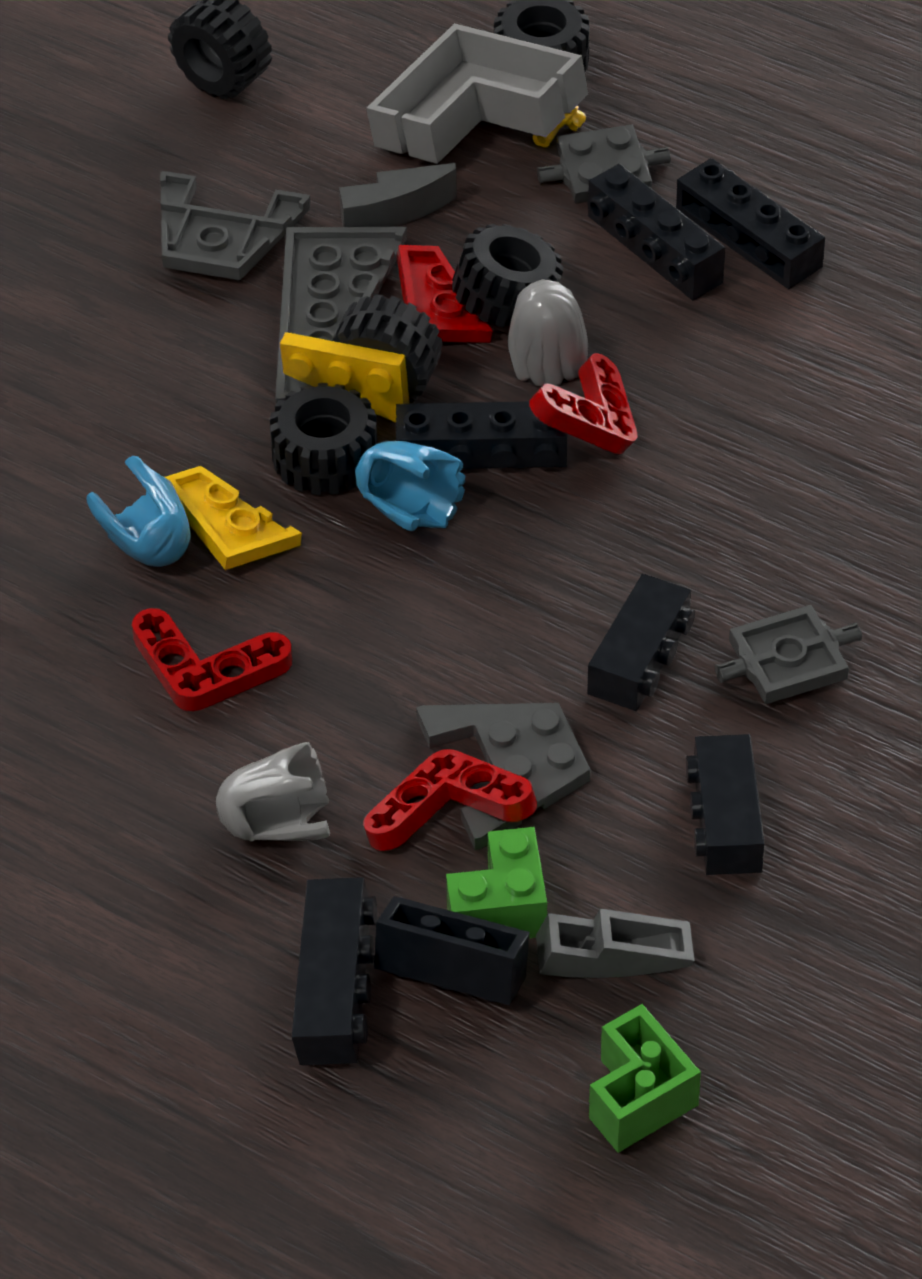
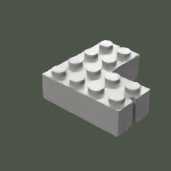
M454 23L388 86L366 110L375 147L400 154L408 152L411 157L438 164L481 120L533 135L547 137L565 118L564 114L570 113L588 95L582 55Z

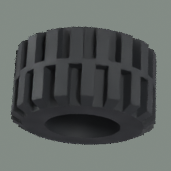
M198 0L176 18L169 27L168 41L171 44L169 48L171 54L176 59L175 63L178 68L184 72V76L189 81L195 84L196 88L202 92L206 91L208 95L214 98L217 96L221 99L236 97L264 73L271 63L272 57L270 53L272 52V47L267 40L269 36L266 30L262 28L261 21L252 14L251 9L245 4L242 5L239 0Z
M512 0L507 3V8H501L498 11V17H495L494 34L582 55L584 71L586 72L589 62L588 15H584V10L580 6H574L573 1Z
M489 224L486 228L479 227L475 229L473 234L467 236L452 279V290L457 294V301L460 304L466 305L465 310L470 314H476L480 320L486 323L489 321L495 323V326L504 328V326H510L517 297L525 287L541 279L560 282L563 273L562 259L558 253L554 252L555 248L550 243L544 242L543 238L538 234H532L527 229L515 228L508 224H502V226Z
M374 295L373 299L365 296L360 298L358 303L353 302L345 312L331 340L405 355L409 403L416 401L417 397L423 394L439 361L443 346L442 338L437 336L439 333L437 326L429 323L430 317L426 313H420L416 310V306L411 303L405 304L400 302V298L391 296L390 299H387L383 295Z
M318 383L317 387L306 385L300 387L301 391L299 392L291 391L286 394V401L279 400L275 405V412H271L270 416L272 461L276 473L281 474L282 481L287 485L294 483L296 490L301 492L306 489L311 490V494L321 495V492H329L330 495L338 494L340 489L345 488L348 491L355 488L356 466L365 451L377 444L375 410L371 409L370 401L367 398H361L360 392L354 389L347 391L343 385L336 384L334 387L328 386V383Z

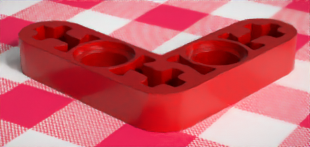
M592 354L578 370L585 398L547 383L529 400L532 412L544 424L612 453L623 454L638 437L619 370L610 359L602 354Z
M158 608L145 609L137 613L132 620L133 640L136 647L173 702L185 711H198L281 676L292 666L293 659L290 640L285 635L277 632L261 634L200 660L170 615ZM149 628H152L155 632L160 631V641H156V636ZM168 654H179L184 657L180 663L175 665H167L160 661ZM229 666H238L244 670L242 674L236 677H226L221 674V671ZM192 686L193 689L198 690V691H194V692H193L192 689L187 688V687Z
M451 749L441 750L429 756L377 804L364 818L363 826L370 846L376 850L386 851L395 849L405 843L450 799L503 821L517 822L528 818L537 809V800L532 784L522 776L462 752ZM487 781L490 782L488 785L482 788L470 789L473 785L477 783ZM417 796H426V798L419 802L407 803V801Z

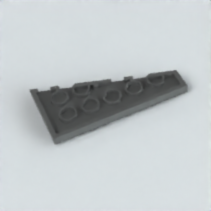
M286 227L275 394L276 404L279 400L286 401L285 395L291 391L299 392L301 391L300 387L308 385L283 373L280 342L285 332L331 341L345 312L353 302L358 303L359 299L365 296L373 299L374 295L379 294L397 259L398 246L404 245L407 240V227Z

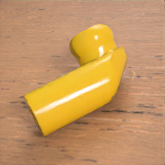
M576 106L570 113L564 114L565 118L547 137L533 135L534 143L538 146L548 147L565 124L571 131H577L586 120L585 113L578 110L579 106Z

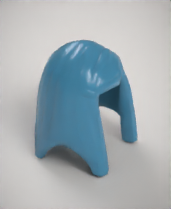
M386 441L374 445L361 456L355 469L356 485L363 497L370 501L387 518L409 531H414L417 527L446 528L448 521L453 519L457 512L455 503L463 498L465 489L462 485L465 483L466 476L460 472L463 468V463L460 459L432 447L405 441Z
M131 456L126 459L125 464L145 488L146 495H142L132 506L126 507L122 513L116 515L94 492L87 495V504L95 519L107 533L108 538L127 555L142 564L154 567L173 564L184 555L191 538L185 509L170 480L151 469L138 456Z

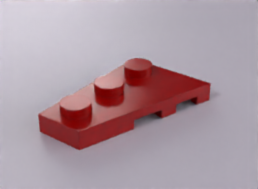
M399 245L397 263L403 302L415 305L417 311L420 313L424 312L430 317L429 323L437 326L439 330L437 336L442 338V342L490 343L493 331L489 324L482 322L476 314H470L465 310L466 305L460 304L457 301V294L452 290V279L455 271L439 246Z

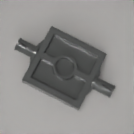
M633 124L557 136L556 148L560 157V164L537 167V177L540 184L562 180L570 189L574 203L577 204L588 202L589 180L617 164H621L652 189V179L648 166L670 163L671 156L668 146L645 150L638 141Z
M808 605L731 628L729 642L736 652L738 659L716 664L715 673L720 683L740 676L747 677L753 682L764 703L768 704L848 679L849 667L839 652V646L861 641L862 632L856 622L833 630L820 620L812 605Z

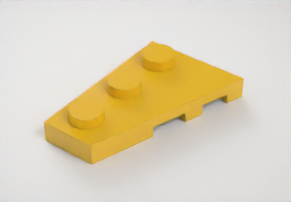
M285 332L280 342L283 373L313 387H317L318 383H328V386L334 387L336 384L343 385L347 391L354 389L360 392L361 398H367L370 401L371 409L375 410V414L393 422H396V404H410L405 355Z
M198 466L165 477L172 482L185 509L189 525L225 570L301 546L302 533L291 525L285 529L272 520L273 513L262 506L255 509L239 498V491L204 467Z

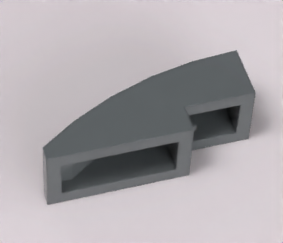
M455 163L376 172L377 183L339 187L340 214L343 227H399L418 220L457 198Z
M599 909L594 920L548 913L536 934L539 974L582 978L637 976L690 967L695 961L690 922L607 909Z

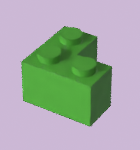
M535 827L489 831V870L446 874L447 910L530 932L529 938H536V934L547 916V898Z
M643 1004L602 1026L601 1061L611 1073L590 1084L589 1119L619 1153L699 1106L701 1071Z

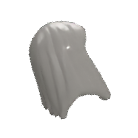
M541 279L525 287L517 297L510 323L508 349L518 380L526 382L528 379H531L535 386H543L545 383L558 386L561 385L564 378L567 381H573L579 377L578 370L588 359V338L582 312L571 290L559 282Z
M304 742L282 749L271 756L237 769L224 780L216 796V808L220 822L233 836L249 841H303L324 839L330 836L327 820L311 824L307 823L319 810L329 803V798L326 795V784L324 778L321 777V766L314 748L312 749L310 743Z

